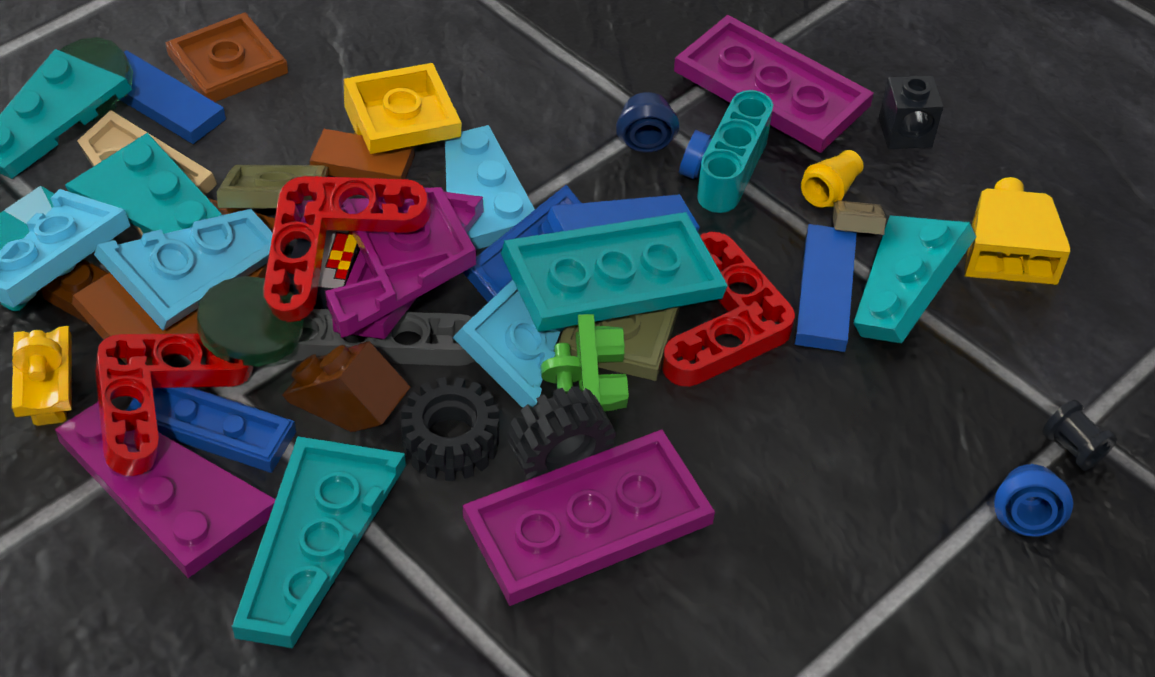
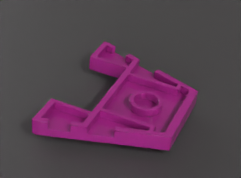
M441 187L424 188L430 202L431 215L429 221L415 232L352 231L374 278L325 291L327 307L341 338L353 334L476 265V249ZM379 197L380 213H383L382 204L386 203L384 197ZM347 198L343 202L342 210L349 214L360 213L368 206L369 199ZM406 199L403 207L398 208L399 213H408L410 205H415L413 199ZM303 200L301 204H296L301 217L300 222L307 223L304 218L305 206L307 202L313 200Z

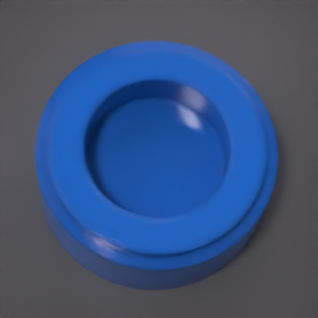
M698 130L694 131L681 161L679 174L693 180L699 177L702 157L712 140L711 135Z

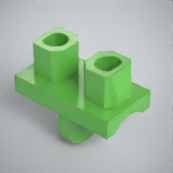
M594 314L578 315V332H576L575 336L577 357L571 356L570 344L557 343L554 346L555 357L545 360L540 365L542 379L547 382L557 383V389L563 388L566 394L573 387V382L578 381L580 390L583 391L585 388L590 390L596 396L604 411L627 408L629 393L626 374L598 375V362H623L625 354L623 328L595 326Z

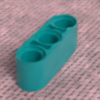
M746 90L737 93L733 97L702 157L697 199L703 208L711 212L723 213L734 209L739 203L768 140L773 102L766 94L760 91Z

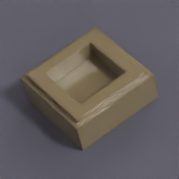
M837 200L833 205L832 221L835 230L884 235L886 216L880 204Z

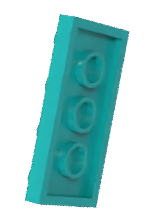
M687 212L504 240L501 256L538 332L578 325V315L594 314V321H601L722 299L728 286Z

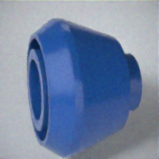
M1027 464L1015 468L1007 475L996 492L994 508L997 518L1008 530L1022 536L1038 537L1057 531L1068 521L1073 510V498L1067 484L1051 470L1041 465Z

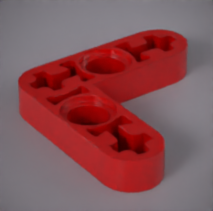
M302 176L288 181L282 187L278 198L263 288L264 298L273 315L282 321L295 322L307 317L313 310L317 298L327 230L408 233L422 228L429 221L431 215L430 202L424 187L418 182L408 179ZM353 195H362L369 199L368 206L360 213L349 214L342 210L343 202ZM304 196H311L313 201L307 202L304 212V218L307 223L300 222L301 217L296 204H301ZM379 197H384L386 203L382 204L383 213H380ZM413 199L415 205H410L408 213H399L398 208L403 207L405 200ZM303 238L311 242L309 251L300 258L293 259L284 255L286 245L294 239ZM287 273L294 274V284L299 294L293 295L290 303L284 304L280 296L288 294L291 282Z
M708 232L701 234L700 237L728 285L723 298L717 299L728 312L683 332L667 342L664 347L662 371L669 381L679 386L690 387L715 377L784 344L789 340L792 333L795 314L791 304L734 240L720 232ZM736 282H744L753 287L755 291L746 295L733 292L729 285ZM722 334H732L737 336L742 341V344L733 348L720 345L715 338ZM682 357L683 360L677 361V358ZM696 359V360H695V363H693V364H691V363L689 362V361H692V360Z
M231 333L118 334L105 338L98 346L95 372L104 458L107 465L113 471L126 476L141 475L149 471L155 463L159 440L152 388L232 387L241 385L248 381L252 375L256 356L253 344L247 338ZM168 354H181L187 357L191 364L180 368L172 367L166 364L162 358ZM151 356V365H146L147 357ZM202 356H206L205 365L201 364ZM226 356L232 357L234 363H229ZM117 358H125L127 365L118 364ZM120 396H130L137 399L142 406L133 411H122L116 408L111 401ZM135 430L134 444L139 452H128V447L124 444L126 431Z

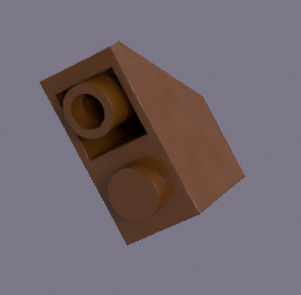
M367 341L348 348L345 345H340L329 354L317 357L316 354L310 355L293 370L291 376L295 380L282 396L288 403L345 430L356 432L382 425L411 387L373 344Z

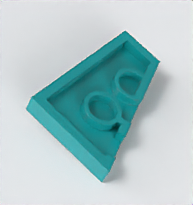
M54 49L0 114V174L13 179L59 145L58 136L78 121L86 125L97 117L98 113L95 109L115 95L120 100L133 90L127 79Z

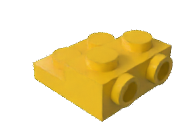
M433 63L344 78V107L355 133L363 136L370 154L461 137V120Z

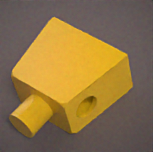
M1012 177L999 180L995 184L994 189L987 188L983 190L972 221V228L976 238L967 251L964 270L965 277L1058 285L1070 254V246L1052 197L1045 193L1024 192L1023 183L1019 179Z

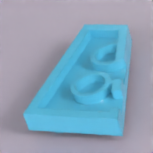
M489 125L462 131L461 137L445 140L447 192L483 197L484 212L467 234L476 250L488 247L535 209Z
M59 189L50 198L54 207L46 215L44 213H36L26 223L30 232L23 239L8 242L0 250V302L15 307L18 304L31 300L38 290L57 277L71 272L78 262L96 250L97 244L113 241L114 237L130 227L125 209Z
M512 280L452 338L524 408L527 404L531 407L537 404L536 398L541 394L542 388H540L543 380L540 365L545 360L555 356L554 346L560 332L565 327L538 332Z

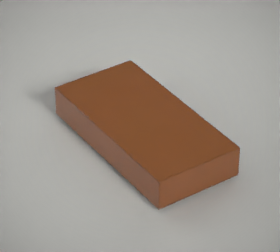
M323 129L309 162L310 165H325L328 167V175L335 177L406 179L415 155L414 146L370 154L362 135Z

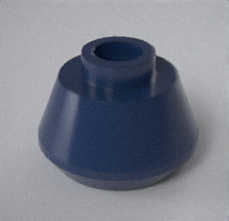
M643 92L627 100L617 120L616 132L618 138L628 147L640 152H653L666 147L677 136L679 132V119L664 97L656 93Z

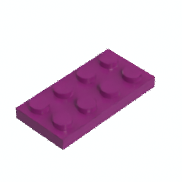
M726 15L675 57L674 72L730 103L733 97L742 91L755 90L766 94L773 102L770 125L819 153L829 146L871 106L874 92L729 15Z
M663 429L463 505V518L509 606L712 525L715 515L714 509Z

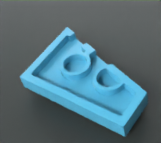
M252 209L195 221L192 227L163 234L160 229L143 233L141 239L117 244L116 240L97 244L94 255L164 331L268 263L273 232Z

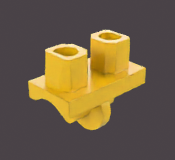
M69 326L58 327L47 333L41 330H33L30 333L25 331L14 332L12 350V409L15 417L31 416L33 424L37 426L63 423L67 420V411L72 410V335Z

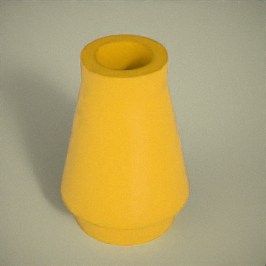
M845 150L837 156L810 165L805 170L801 181V191L805 199L810 204L821 208L832 207L834 202H837V200L841 201L855 178L863 171L864 165L861 157L852 150Z

